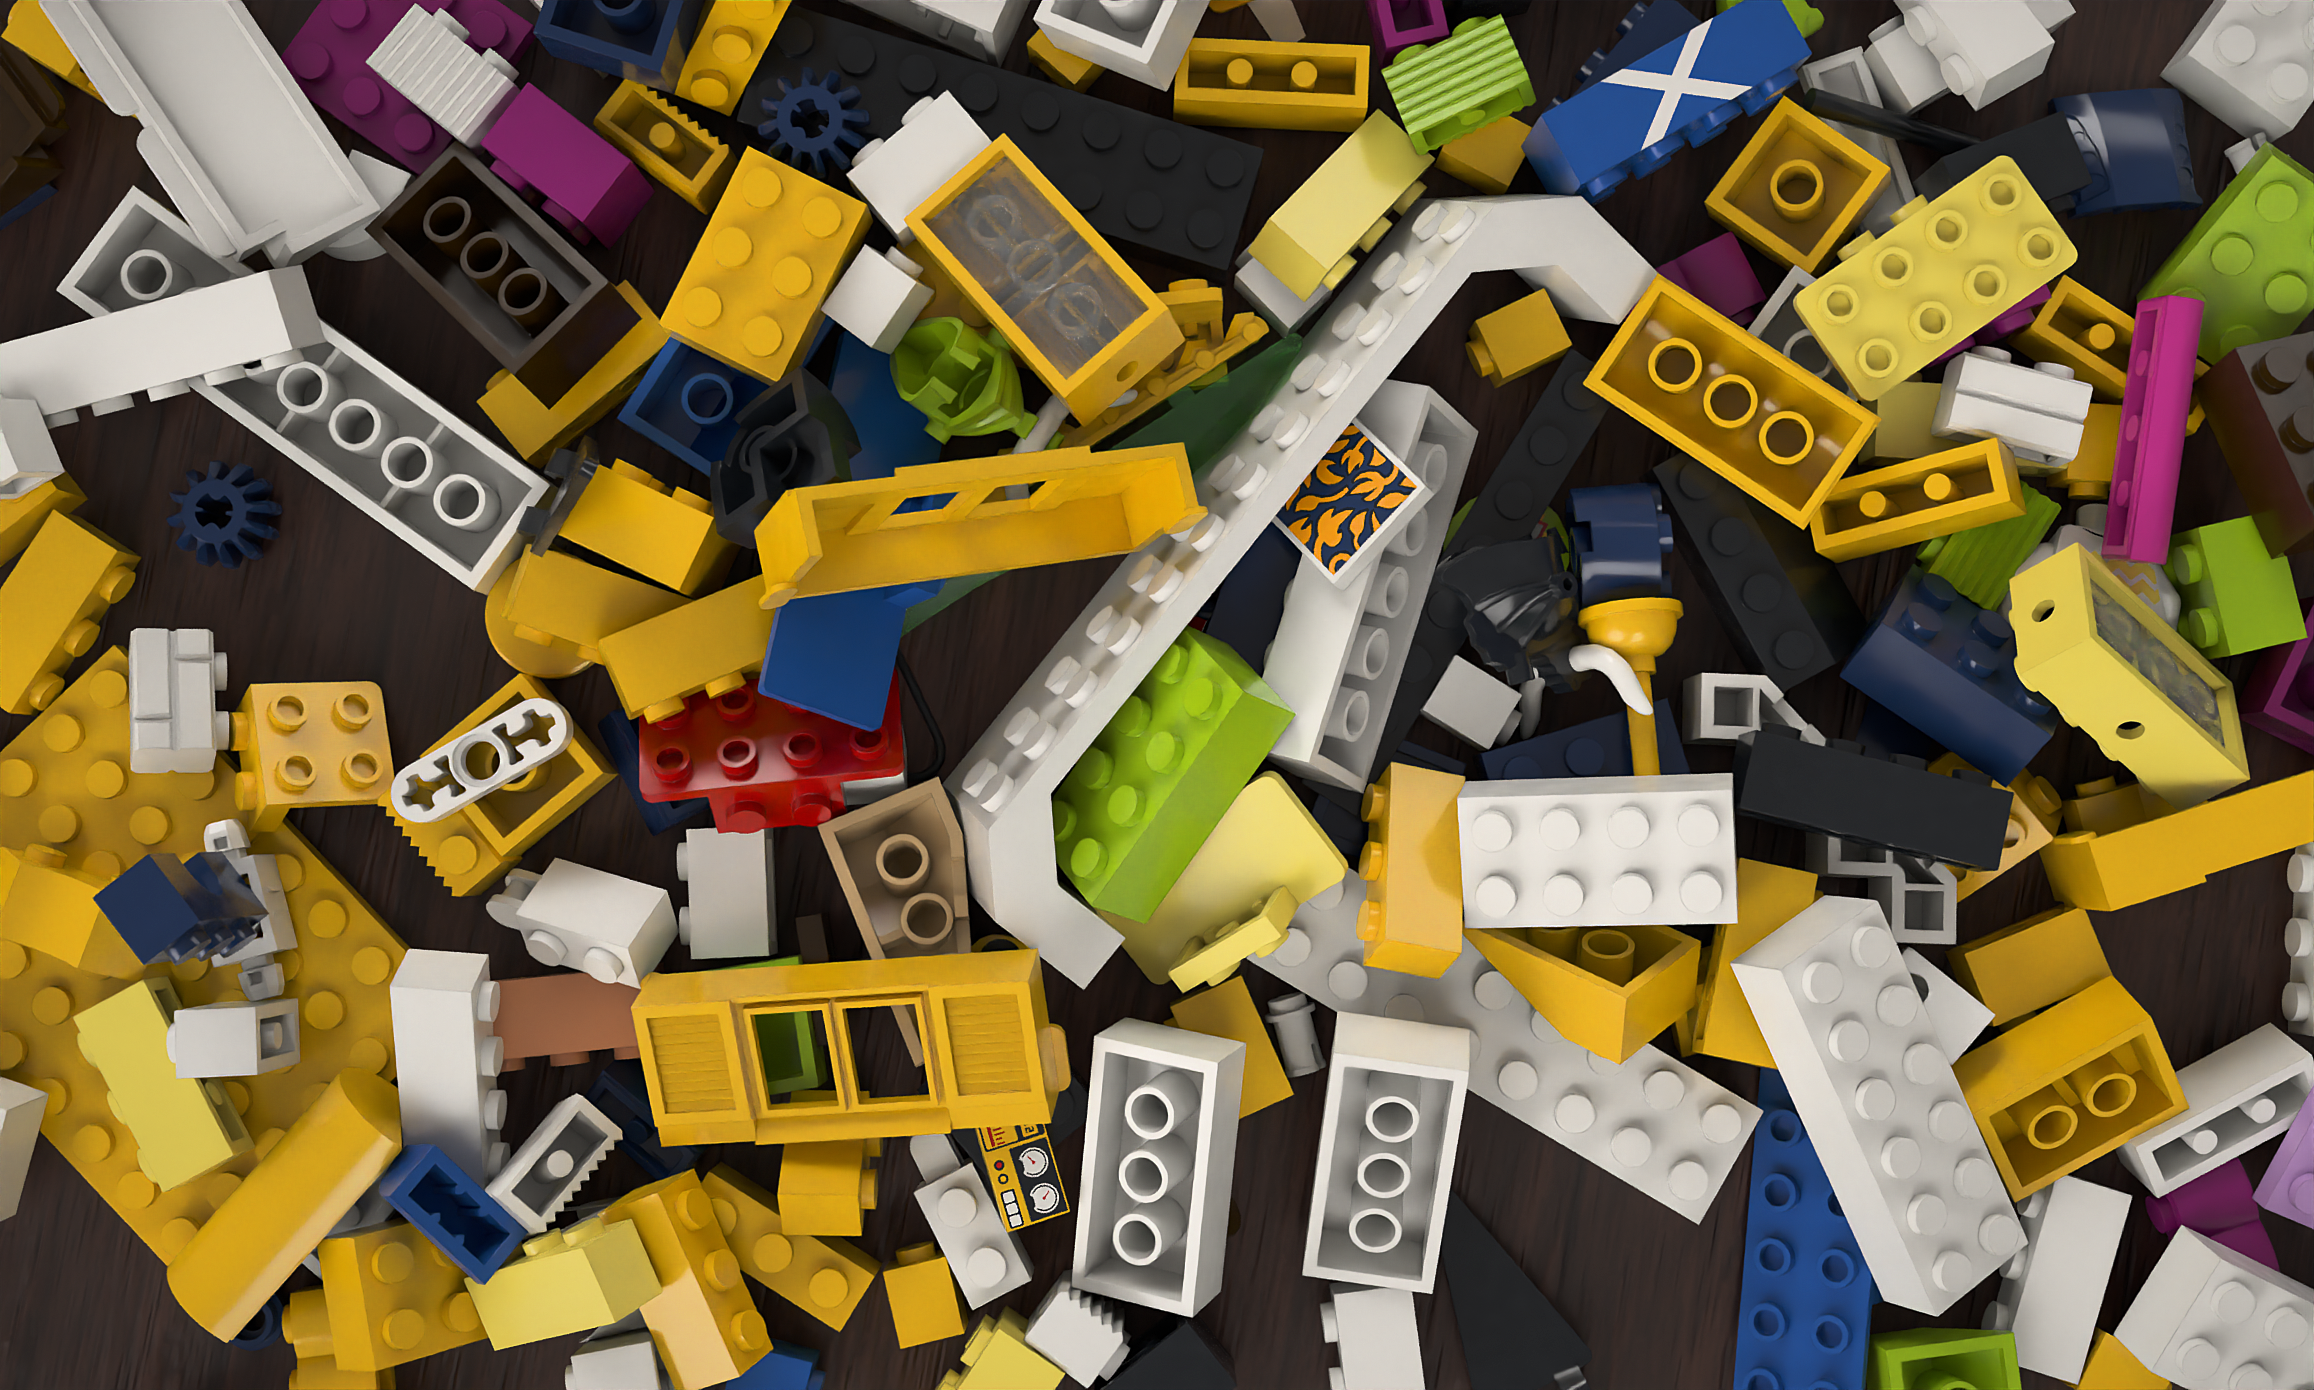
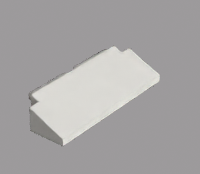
M38 0L41 9L108 107L114 113L121 116L133 114L137 116L144 127L137 138L138 151L210 255L221 259L232 256L235 262L239 263L262 249L275 269L297 266L373 219L380 212V206L241 0Z

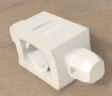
M227 819L206 825L204 832L206 852L222 851L243 879L249 878L250 884L247 885L269 912L265 918L253 926L256 933L263 932L264 937L252 940L244 948L227 958H223L219 953L212 956L213 967L241 963L243 972L237 975L245 996L251 1002L282 995L285 985L282 964H275L273 954L297 948L298 944L275 855L258 854L247 856L246 849L250 848L251 844L245 827L238 819Z

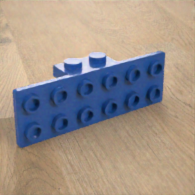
M848 330L842 332L838 338L827 388L844 408L856 430L862 448L861 452L849 459L853 481L894 477L895 468L938 463L942 442L923 430L929 422L928 417L900 397L890 371V354L871 348ZM959 492L906 498L891 515L943 509ZM947 578L790 599L787 604L777 607L758 684L759 693L871 732L879 729L883 721L906 609L937 596L938 592L945 585Z
M1761 1067L1757 1107L1764 1112L1755 1128L1733 1390H1865L1872 1305L1884 1300L1779 1070Z

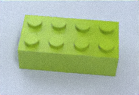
M1187 625L1086 749L1052 798L1056 863L1092 907L1146 924L1295 717L1296 713L1228 643Z

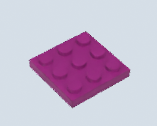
M321 0L280 59L308 100L417 176H420L457 139L381 78L366 63L415 3L418 4L431 16L439 8L443 9L470 33L469 37L464 41L465 44L480 56L490 48L512 67L516 66L536 38L533 33L534 25L498 0Z

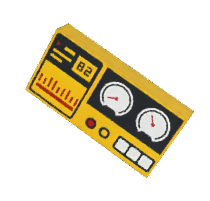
M1044 1124L975 1128L1006 1232L1070 1212Z

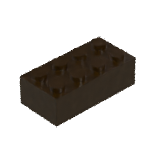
M457 140L364 229L549 410L642 319L600 272Z

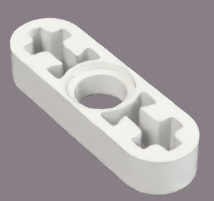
M542 698L525 700L402 769L392 783V803L396 811L407 820L424 823L440 821L562 753L570 744L573 736L572 718L569 712L557 702ZM534 712L540 717H554L556 725L548 730L551 741L545 745L541 740L531 739L518 745L515 748L524 756V759L517 762L513 746L500 734V730L507 726L508 736L518 737L533 727L530 716ZM486 741L498 750L500 765L492 777L479 780L473 777L467 770L466 755L473 745ZM449 759L452 775L466 788V791L459 795L457 785H447L432 795V800L435 804L432 809L426 804H413L410 796L418 791V785L415 780L420 777L423 781L435 782L448 776L451 773L442 763Z

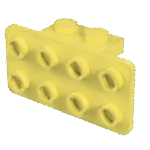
M1998 156L1929 203L1923 194L1914 198L1889 216L1895 227L1878 239H1875L1870 230L1844 246L1836 253L1842 263L1801 290L1795 296L1793 306L1856 398L1861 402L1869 403L1878 399L2068 269L2076 262L2078 254L2075 246L2014 160L2008 156Z
M1265 771L1247 782L1146 924L1095 907L1093 908L1125 937L1121 945L1152 983L1161 985L1173 980L1181 992L1185 993L1204 981L1210 986L1217 985L1239 967L1240 960L1254 952L1259 958H1263L1278 949L1290 935L1286 928L1298 907L1340 882L1348 871V862L1281 775L1274 771Z

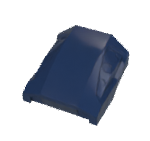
M2148 88L2085 93L2052 98L2047 102L2049 116L2064 111L2093 181L2092 184L2073 196L2076 206L2067 211L2068 220L2092 217L2102 212H2113V215L2128 210H2141V213L2156 212L2169 207V210L2180 208L2181 211H2188L2203 205V200L2196 194L2191 158L2185 132L2183 103L2178 89Z

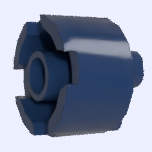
M1644 482L1569 489V498H1565L1564 528L1568 536L1573 575L1577 579L1581 578L1577 589L1580 593L1579 612L1593 605L1617 600L1649 597L1672 599L1669 571L1661 570V554L1672 553V526L1669 514H1662L1659 484Z

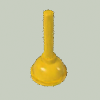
M1633 598L1610 601L1581 610L1579 612L1578 625L1582 629H1586L1590 643L1613 649L1630 664L1653 708L1650 675L1656 673L1655 657L1665 653L1673 643L1677 631V620L1684 615L1682 603L1671 598ZM1626 704L1634 776L1661 775L1654 708L1651 715H1643Z

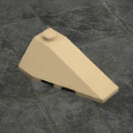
M939 777L817 826L871 960L971 953L964 838ZM915 1004L891 1005L915 1067L925 1064Z

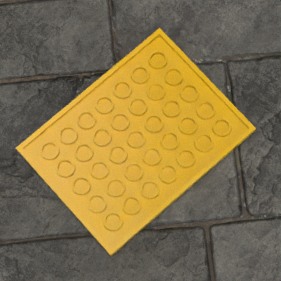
M113 645L0 752V849L2 846L25 852L28 843L43 845L65 853L67 859L64 865L109 881L111 875L121 876L148 854L175 853L182 864H184L198 852H206L204 842L206 825L227 819H238L245 827L251 847L246 849L247 856L258 854L275 855L298 944L297 948L273 954L275 964H282L285 985L282 995L264 1000L298 998L300 1063L258 1075L220 1077L255 1148L186 1185L163 1193L159 1184L150 1181L142 1171L137 1159V1150L140 1147L129 1126L122 1124L111 1111L107 1100V1093L110 1089L100 1069L92 1066L83 1056L77 1042V1035L80 1031L73 1019L74 1016L136 984V982L80 970L45 952L0 939V1076L49 1093L39 1128L41 1133L168 1267L170 1262L344 1068L356 1067L367 1070L382 1077L391 1084L398 1080L390 984L408 949L411 948L286 816L276 832L249 833L247 811H239L235 802V777L238 772H241V769L223 750L216 751L214 768L209 772L177 773L174 770H170L167 773H135L131 771L129 651L124 646ZM249 878L243 879L246 884H250ZM263 932L257 933L254 939L264 937ZM211 957L202 962H199L197 958H190L176 966L172 961L147 964L142 980L167 976L184 1009L218 1002L250 1001L245 996L237 975L243 972L241 963L213 967Z

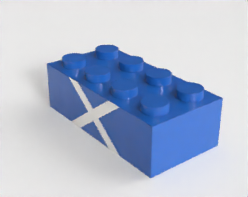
M1743 0L1545 112L1539 117L1521 145V148L1548 195L1582 196L1594 207L1616 192L1614 187L1626 180L1628 173L1633 172L1636 179L1640 180L1672 160L1670 155L1681 149L1685 145V141L1688 140L1694 149L1727 129L1726 124L1743 112L1741 109L1744 108L1748 117H1751L1776 103L1783 97L1781 92L1800 80L1795 71L1810 57L1812 52L1782 0Z

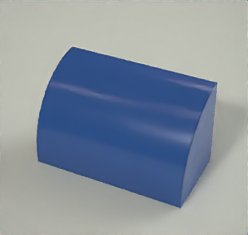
M435 1144L406 1145L391 1163L380 1183V1195L477 1284L485 1285L528 1233L523 1226Z

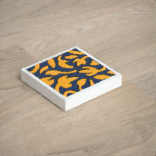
M1355 417L1271 521L1334 586L1344 591L1435 493L1371 430Z

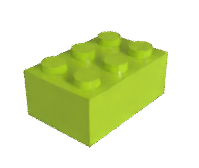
M2265 141L2136 295L2137 303L2141 300L2166 295L2193 298L2205 302L2197 354L2212 365H2215L2236 347L2290 336L2314 309V173L2268 141Z

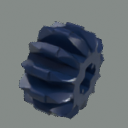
M803 67L800 73L801 87L795 88L785 76L779 77L777 80L779 89L786 95L782 102L772 97H764L762 99L761 106L777 118L759 124L758 131L763 138L777 139L767 151L768 156L780 162L790 157L788 166L804 174L811 163L815 178L822 182L827 181L829 177L828 161L834 160L844 172H848L853 168L851 160L843 152L847 146L860 151L868 144L865 138L858 133L852 132V130L870 125L871 116L866 110L853 109L861 100L862 94L856 86L846 87L840 91L842 78L838 72L829 70L818 86V79L814 70L811 67ZM819 111L825 120L829 121V125L827 128L819 125L823 133L818 137L811 138L801 128V124L803 121L810 124L811 121L807 115Z
M220 460L210 461L207 476L194 469L186 471L187 482L191 490L188 493L176 489L169 492L172 500L183 505L181 512L173 513L166 518L169 526L184 529L175 542L179 549L187 552L196 550V561L199 564L212 567L220 560L224 568L232 570L240 568L243 554L253 560L264 558L263 549L258 540L261 537L269 540H276L280 537L278 530L267 526V518L277 517L283 512L280 504L265 501L274 488L272 483L264 478L254 480L253 468L242 463H238L230 470L225 462ZM226 503L233 506V511L225 512L227 515L232 516L226 526L218 524L217 519H224L225 516L218 513L220 508Z

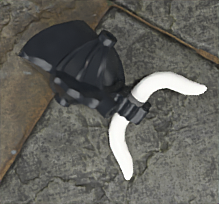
M1556 527L1546 530L1547 536L1533 539L1532 535L1529 534L1517 540H1500L1456 552L1437 566L1435 570L1436 579L1440 584L1452 590L1462 600L1467 609L1464 626L1469 633L1471 646L1479 652L1483 663L1494 666L1498 672L1506 671L1509 685L1521 683L1519 693L1522 696L1519 699V712L1523 714L1520 720V737L1523 740L1530 738L1534 734L1540 721L1542 693L1545 685L1551 687L1555 694L1578 691L1581 683L1591 678L1592 673L1590 669L1599 670L1607 675L1624 702L1636 712L1643 715H1651L1653 713V708L1630 664L1613 649L1598 644L1581 645L1582 639L1572 632V625L1578 622L1580 593L1577 590V578L1571 572L1564 569L1561 554L1569 553Z

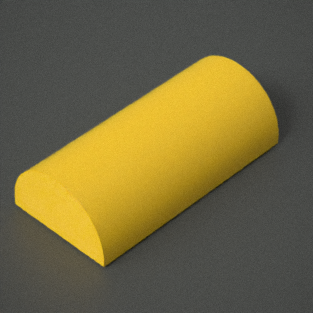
M1659 273L1583 382L1584 386L1802 530L1806 528L1882 420L1879 416Z
M356 1067L344 1068L170 1262L167 1267V1281L172 1293L183 1309L204 1329L226 1343L229 1340L232 1341L402 1151L398 1088L367 1070Z

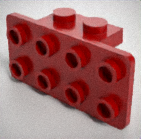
M895 668L892 674L882 725L879 729L871 732L762 695L758 691L760 678L745 680V685L712 699L709 698L706 689L681 699L685 707L684 710L655 723L648 724L645 715L639 716V788L643 799L650 803L708 797L718 834L730 832L750 834L761 829L794 825L818 826L847 814V798L843 782L894 777L901 774L905 768L898 672Z

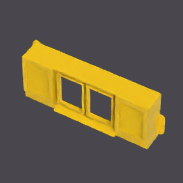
M1184 442L1091 453L1089 445L897 467L895 468L894 477L795 488L784 492L754 530L766 587V593L758 601L760 609H773L787 604L790 599L1141 552L1164 533L1176 534L1190 529L1208 515V510L1206 506L1198 505ZM1046 481L1029 498L980 504L997 487ZM959 492L943 509L891 515L906 498Z
M2314 769L2098 837L2095 831H2072L2053 837L2051 842L2039 849V853L2055 901L2064 902L2065 907L2114 911L2207 882L2205 878L2207 874L2313 842Z
M1038 948L672 974L650 972L643 977L640 984L641 992L631 1006L654 1125L658 1127L661 1147L756 1141L755 1145L949 1134L952 1129L1051 1123L1059 1091L1067 1089L1072 1078L1065 1031L1057 1024H1049ZM915 1004L930 1094L861 1099L846 1008ZM822 1010L838 1100L771 1104L754 1015Z

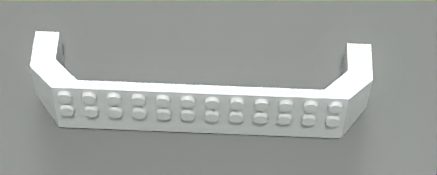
M1523 193L1418 199L1193 474L1192 480L1198 505L1206 506L1208 515L1184 532L1176 534L1164 533L1141 552L1129 553L942 784L963 833L967 891L996 923L1030 949L1038 948L1040 957L1083 990L1124 941L1125 937L1097 910L1089 905L1085 899L1057 878L1051 803L1052 791L1472 272L1513 269L1536 292L1545 288L1556 312L1561 317L1617 325L1622 322L1645 293L1658 272L1582 196Z

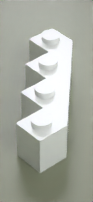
M1700 673L1683 680L1682 744L1736 746L1739 735L1754 730L1761 731L1762 723L1765 722L1782 724L1801 730L1800 741L1824 746L1826 739L1812 724L1807 725L1782 698L1784 694L1765 675ZM1806 832L1805 871L1818 874V876L1868 878V899L1878 900L1896 943L1956 944L1957 879L1944 865Z

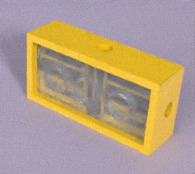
M1005 133L1001 134L903 219L926 253L1084 428L1185 341L1169 308Z

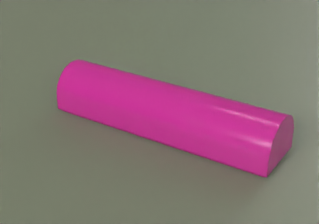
M2166 295L2141 300L2137 303L2101 550L2102 559L2152 565H2166L2205 304L2201 300Z

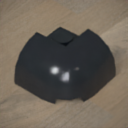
M800 365L751 400L733 417L741 427L728 445L723 462L721 460L712 462L710 469V489L717 534L726 540L744 547L757 549L754 530L786 490L853 481L849 459L862 451L856 430L844 408L829 389Z

